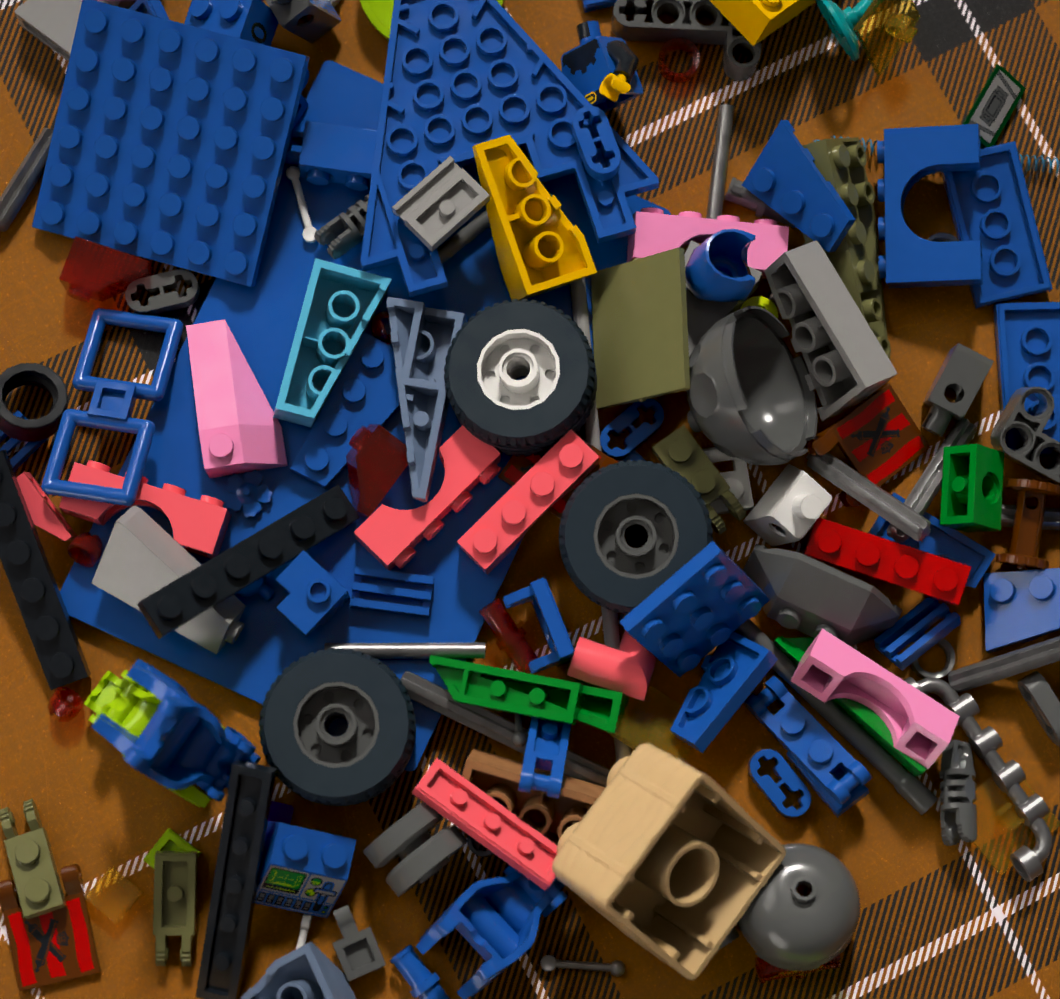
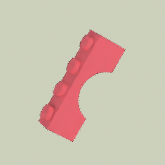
M463 425L439 448V457L444 467L445 476L439 492L431 501L411 510L394 509L382 504L354 531L355 539L387 570L390 571L395 565L399 569L403 568L417 553L413 548L424 537L428 541L431 540L444 527L445 524L441 520L451 510L458 513L473 497L469 492L479 482L483 485L489 483L500 471L501 468L497 464L501 461V453L494 446L476 438Z
M570 429L457 541L459 547L488 575L516 547L521 538L541 516L562 497L570 493L599 464V456Z
M88 460L87 465L74 462L68 481L122 489L125 476L122 477L109 473L111 467ZM142 476L136 500L131 506L62 497L59 508L66 515L102 526L114 514L133 505L154 508L169 519L173 530V539L187 552L210 559L219 555L231 519L228 509L223 508L224 502L207 495H201L200 500L185 496L186 490L167 483L163 484L162 489L147 484L149 479Z

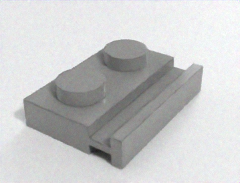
M449 156L392 206V211L433 252L490 201V195Z

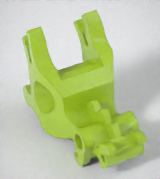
M108 670L83 703L96 713V715L92 714L88 721L94 724L100 714L103 713L121 727L139 737L157 711L161 700L139 683L126 676L127 670H124L120 675L123 677L122 679ZM193 785L184 789L172 790L167 788L197 807L205 808L211 799Z

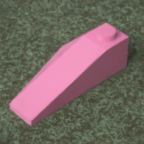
M225 319L187 325L198 430L204 470L208 477L216 478L233 475V473L241 474L252 472L253 470L259 471L288 466L282 427L278 419L273 418L274 412Z

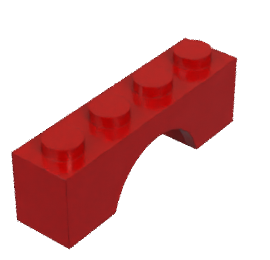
M820 517L815 521L804 554L812 559L870 576L955 606H959L971 570V566Z

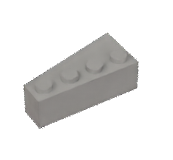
M818 240L783 253L764 271L782 319H789L792 326V338L790 340L795 353L802 352L809 370V374L805 375L810 391L816 389L822 407L817 410L822 422L854 408L898 374Z

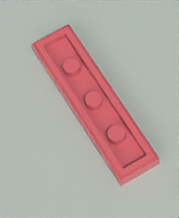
M436 758L412 794L546 891L556 877L552 871V863L557 856V845Z

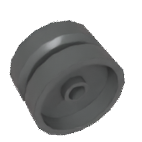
M424 802L404 815L363 850V853L375 868H383L400 857L402 861L387 874L385 880L398 897L419 882L422 884L448 864L450 862L449 858L468 842L455 825H448L434 836H431L429 832L444 817Z

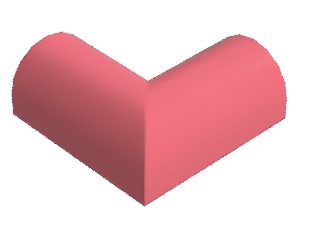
M626 630L623 633L618 649L579 637L567 676L644 701L657 658L627 633Z

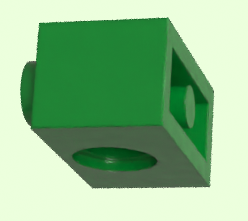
M980 444L944 447L940 525L966 533L1001 531L1003 452Z

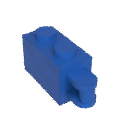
M305 121L304 132L292 131L285 164L299 166L300 178H304L309 183L315 185H328L329 182L345 184L347 188L352 190H367L371 183L377 130ZM292 145L302 146L301 152L291 151Z

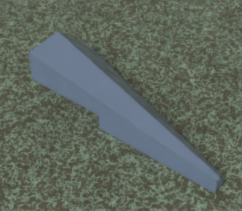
M387 297L386 304L389 313L390 334L395 358V371L402 424L405 433L412 497L427 503L450 403L447 396L448 392L445 390V358L448 355L449 346L452 345V339L456 337L457 331L462 329L461 326L465 322L467 323L465 313L428 308L424 302Z

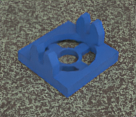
M543 577L530 582V586L504 596L503 602L506 609L531 601L550 649V654L529 662L528 666L531 674L570 663L575 650L547 579Z

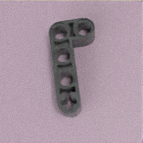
M617 0L614 4L611 27L613 33L618 38L626 41L723 45V69L729 78L735 81H746L756 71L761 55V41L752 46L709 0ZM626 14L632 15L633 21H627ZM645 14H650L649 23L645 22ZM667 14L672 16L676 22L664 24L658 17ZM700 16L709 17L713 24L709 26L701 25L697 22L696 18ZM745 54L751 61L745 64L738 63L733 58V55Z
M1022 387L1013 393L993 428L990 436L991 445L995 450L1003 452L1004 457L1050 483L1060 486V442L1042 433L1055 407L1054 399L1045 388ZM1030 394H1034L1039 400V408L1033 415L1028 414L1024 406L1025 399ZM1015 428L1020 435V442L1016 448L1011 450L1005 443V436L1010 429ZM1049 447L1054 454V460L1050 467L1045 469L1040 464L1039 456L1043 449Z

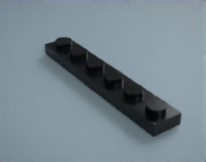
M6 450L0 451V559L50 690L89 677L91 673Z
M338 484L142 599L137 606L158 639H161L293 560L303 550L305 552L353 524L360 516Z
M236 760L232 764L195 997L203 999H240L277 768Z

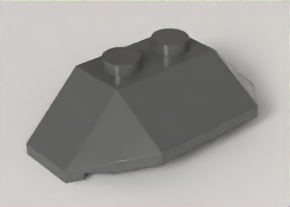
M756 544L743 569L770 599L762 607L767 617L777 621L785 628L795 629L814 639L824 629L849 646L876 639L888 628L893 627L902 612L901 608L893 605L874 586L799 552L779 548L768 549L764 545Z

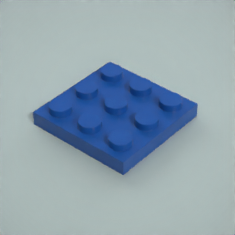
M712 541L619 622L627 633L680 678L686 672L694 669L700 660L716 646L727 641L731 633L746 620L756 616L761 607L770 599Z

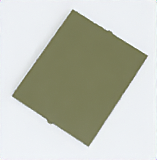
M678 247L644 258H634L633 261L605 268L591 275L593 349L597 372L596 408L603 410L637 401L645 402L646 399L690 389L684 248Z

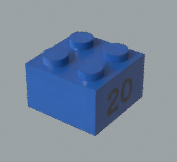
M192 0L184 22L187 25L271 46L279 23L272 10L261 0Z

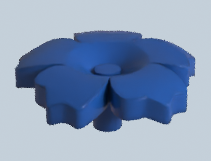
M253 470L252 472H245L244 481L235 473L227 478L228 485L226 489L231 494L224 498L226 508L236 513L240 512L243 508L246 518H255L257 513L262 511L260 503H270L273 495L268 485L262 484L263 474Z

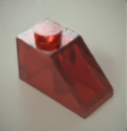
M75 236L59 280L65 290H68V296L87 303L90 298L103 302L126 291L132 281L153 275L154 270L148 260Z
M369 424L367 428L362 426L351 438L349 445L352 449L346 455L352 505L358 515L363 517H369L408 465L406 445L379 424Z

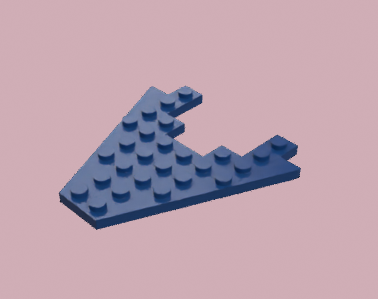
M394 0L360 260L362 271L398 262L409 298L447 287V279L437 248L431 252L405 225V222L393 213L392 206L449 156L454 159V162L459 167L476 163L472 149L476 144L511 135L521 150L526 149L530 163L538 172L537 177L541 183L575 174L598 244L636 233V225L626 197L657 189L659 187V180L612 127L611 129L621 154L619 171L613 178L605 181L596 180L589 176L572 134V121L578 109L592 105L497 0ZM585 119L582 128H588L592 139L596 138L597 124H592L590 119ZM597 148L595 163H601L603 168L609 167V161L612 158L605 159L601 149Z

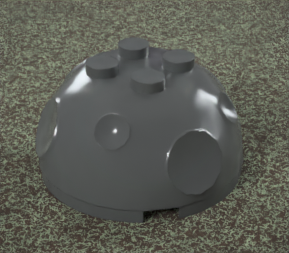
M748 306L736 310L717 321L700 338L689 360L690 389L685 390L690 407L687 419L694 432L702 431L713 445L727 456L742 459L753 465H780L788 463L790 460L802 456L809 451L808 449L803 450L808 440L816 437L818 422L815 392L814 390L810 391L805 379V375L809 374L803 356L800 355L793 358L783 340L790 333L772 313L759 306Z

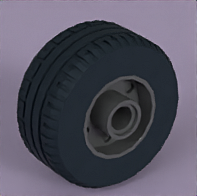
M627 460L602 467L592 473L576 488L564 508L559 527V547L565 569L576 587L587 598L608 610L629 614L713 541L711 518L700 493L680 473L669 467L662 466L663 464L643 460ZM630 528L641 529L646 535V544L640 548L630 547L625 542V532Z
M330 648L318 650L317 653H309L307 656L299 658L297 662L291 663L288 668L286 667L281 675L277 676L275 682L271 684V689L267 691L266 698L262 704L263 708L260 711V742L269 766L277 768L276 776L294 793L309 801L326 806L356 805L373 799L380 793L382 794L388 787L393 785L405 770L415 745V713L410 696L401 680L387 665L377 658L375 659L371 655L354 651L353 649L337 648L334 650ZM334 720H347L349 726L343 735L338 737L329 735L328 729Z

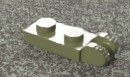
M685 425L652 447L653 454L663 464L662 466L669 467L680 473L700 493L709 511L712 528L718 535L727 530L724 520L710 506L718 498L722 500L730 514L738 521L747 516L738 499L729 491L730 486Z
M33 799L23 802L24 815L31 831L18 835L15 817L9 807L0 809L1 825L6 836L4 843L23 916L27 920L67 907L47 831L42 827L39 812Z
M196 851L155 852L153 935H156V966H166L169 959L168 935L182 936L180 949L181 965L192 967L193 936L196 934L198 852Z

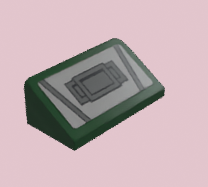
M996 64L962 125L979 124L982 149L994 146L1026 90L1005 68Z

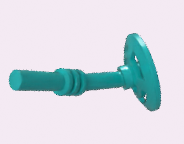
M816 0L824 19L842 48L853 61L858 60L859 45L855 29L861 26L860 22L880 0H860L854 8L851 9L848 6L844 10H841L832 0Z

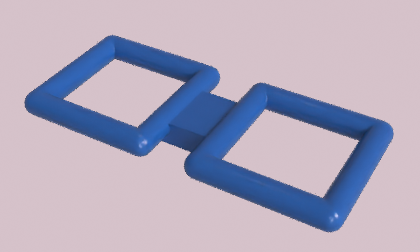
M103 308L94 310L72 381L75 389L93 392L88 411L67 409L63 412L41 484L44 493L123 506L134 504L154 436L155 425L150 420L131 417L136 399L158 402L165 396L183 331V323L179 319ZM106 325L165 333L151 385L91 376ZM76 426L137 434L122 489L60 480Z

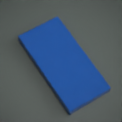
M1013 141L981 149V170L941 172L958 240H980L982 244L983 285H969L975 309L1051 291L1053 288L1016 142Z
M1060 302L996 303L993 306L1000 416L1016 390L1022 387L1045 388L1051 393L1055 407L1042 433L1060 442ZM1034 394L1028 395L1024 402L1025 410L1028 414H1035L1039 408V400ZM1015 428L1010 429L1005 436L1007 447L1013 450L1020 442V435ZM1047 447L1042 450L1040 456H1054V454Z

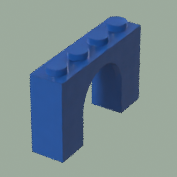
M979 124L884 129V140L877 141L878 164H884V179H878L877 185L878 201L885 202V217H878L879 240H885L886 255H879V278H886V284L889 289L983 285V258L980 240L928 241L913 233L906 225L904 218L906 197L911 188L922 178L938 172L981 170Z

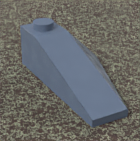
M310 942L275 960L267 968L265 975L254 987L249 988L241 999H356L346 975Z

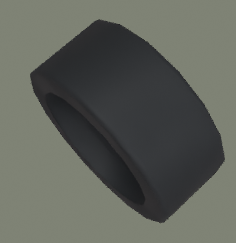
M20 363L7 368L0 375V430L10 438L23 442H36L53 436L58 431L62 414L68 407L67 387L61 376L51 368L37 363ZM21 386H36L44 389L52 396L53 408L48 415L39 419H23L8 411L6 407L7 395L13 389Z

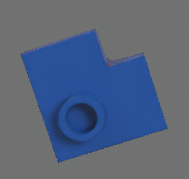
M304 550L276 578V581L289 593L276 607L277 610L306 637L318 626H324L350 598L348 590Z

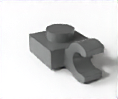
M348 904L334 910L333 914L343 938L332 944L348 982L385 966V960L371 927L369 926L359 931Z

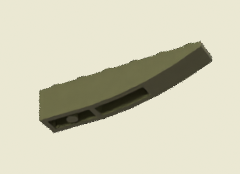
M859 137L823 139L802 145L803 148H808L815 159L814 164L824 179L831 182L856 219L835 252L823 250L890 360L891 347L887 336L882 279L879 278V250L873 207L875 194L866 175L865 165L867 163L865 149L860 144ZM802 232L806 244L813 242L812 239Z

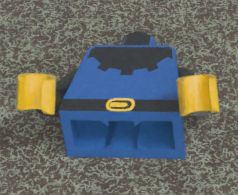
M587 21L577 25L576 29L580 45L562 55L561 67L562 73L590 104L606 113L644 94L636 72L639 59L626 45V42L622 38L602 36L598 21Z

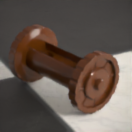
M1008 479L1007 488L1019 492L1009 553L996 554L995 562L1017 567L1018 570H1026V568L1048 569L1049 562L1038 558L1047 496L1060 495V486L1041 482L1038 479ZM1028 497H1034L1037 500L1038 505L1034 510L1028 509L1025 505Z

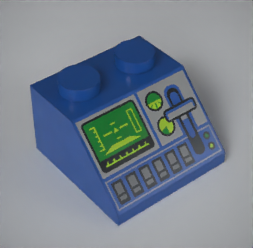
M268 821L255 903L328 918L348 881L356 839Z

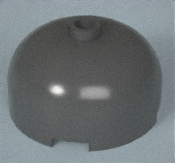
M784 844L783 847L786 849L784 860L753 899L744 915L737 922V925L747 942L756 951L755 954L767 963L791 971L813 970L833 960L840 953H843L849 945L860 917L859 891L848 868L832 853L810 844ZM797 887H805L803 896L797 893Z

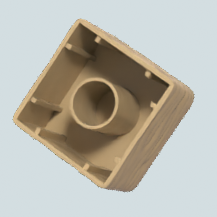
M643 743L630 756H626L614 764L608 774L606 788L581 822L571 825L564 831L557 845V856L552 863V871L557 879L627 937L678 971L685 978L694 980L704 970L713 955L718 951L721 943L784 860L786 849L750 817L709 776L699 772L681 759L675 758L671 754L657 748L655 745Z

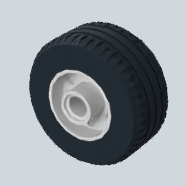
M512 299L511 302L505 300L500 304L497 302L492 307L487 306L484 308L485 310L478 311L476 316L470 317L469 321L461 326L462 329L457 331L456 337L452 339V345L448 348V355L445 358L446 364L444 365L445 390L448 392L447 396L450 405L461 426L463 425L479 440L494 446L500 453L517 457L521 455L527 457L532 454L535 456L540 455L539 453L542 452L547 453L570 429L578 433L580 427L586 423V418L590 416L597 391V372L592 349L587 337L584 336V332L578 327V324L572 321L570 316L565 315L563 311L557 310L555 306H548L547 303L542 301L539 303L537 300L528 301V299L519 301L518 299ZM527 376L522 380H516L518 377Z

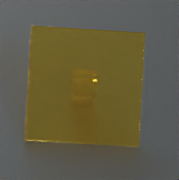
M873 0L853 29L877 75H882L902 43H910L918 32V29L913 27L920 18V15L913 0Z
M651 685L648 687L644 701L629 696L628 705L616 734L607 732L633 750L643 743H650L671 754L673 757L681 759L683 762H685L693 748L679 740L670 731L682 705Z
M991 776L975 790L977 801L973 802V804L977 806L978 832L977 839L973 843L995 870L1002 875L1013 866L1010 854L1022 846H1027L1032 850L1036 844V837L1030 827L1024 824L1025 820L1018 817L1015 805L1008 795L996 785ZM1025 780L1020 783L1028 797L1035 793ZM1049 810V814L1044 816L1043 819L1052 833L1060 826V822Z

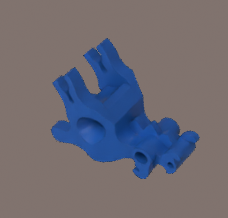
M140 659L135 662L126 676L139 683L161 700L157 711L140 736L137 737L103 713L100 714L92 725V728L125 755L124 760L139 772L172 790L184 789L197 784L217 801H221L225 796L222 790L229 786L231 767L236 760L257 764L261 759L254 752L256 750L255 746L245 736L229 726L224 730L220 721L205 706L192 700L184 687Z
M509 865L503 871L506 877L477 881L434 921L421 936L416 948L424 955L442 937H445L456 928L486 961L475 972L476 974L457 991L462 999L473 997L493 982L532 946L537 934L540 914L546 918L568 897L564 891H560L565 884L557 879V877H555L547 890L544 891Z

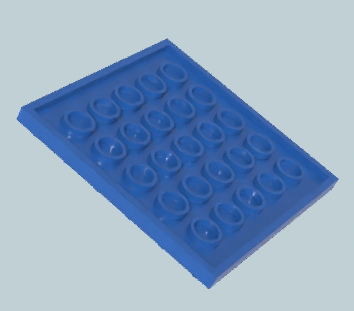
M82 0L32 227L249 287H255L310 57L95 0Z

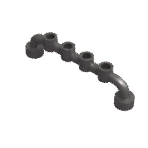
M911 677L906 678L905 682L924 694L934 693L938 695L945 703L946 708L960 716L957 725H960L969 738L972 750L979 758L984 760L992 772V778L996 785L1008 795L1015 805V811L1020 820L1030 827L1034 833L1036 844L1032 850L1027 846H1022L1010 854V860L1016 871L1024 880L1030 882L1043 873L1041 863L1049 856L1052 848V834L1043 819L1044 816L1049 814L1047 804L1037 793L1028 797L1022 789L1020 783L1026 780L1023 769L1015 760L1012 759L1005 764L996 750L1003 746V742L994 728L988 726L982 730L973 716L978 714L980 709L969 693L966 692L959 697L957 692L947 682L938 678H924L919 681H915Z

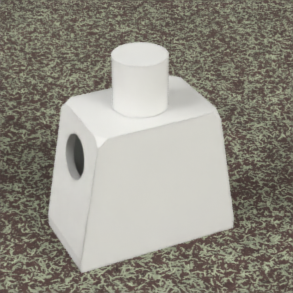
M788 464L743 522L770 546L797 542L803 538L832 501L833 497L806 472Z

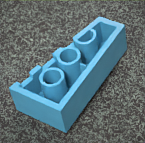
M315 258L273 418L312 427L360 338L386 295L392 279Z

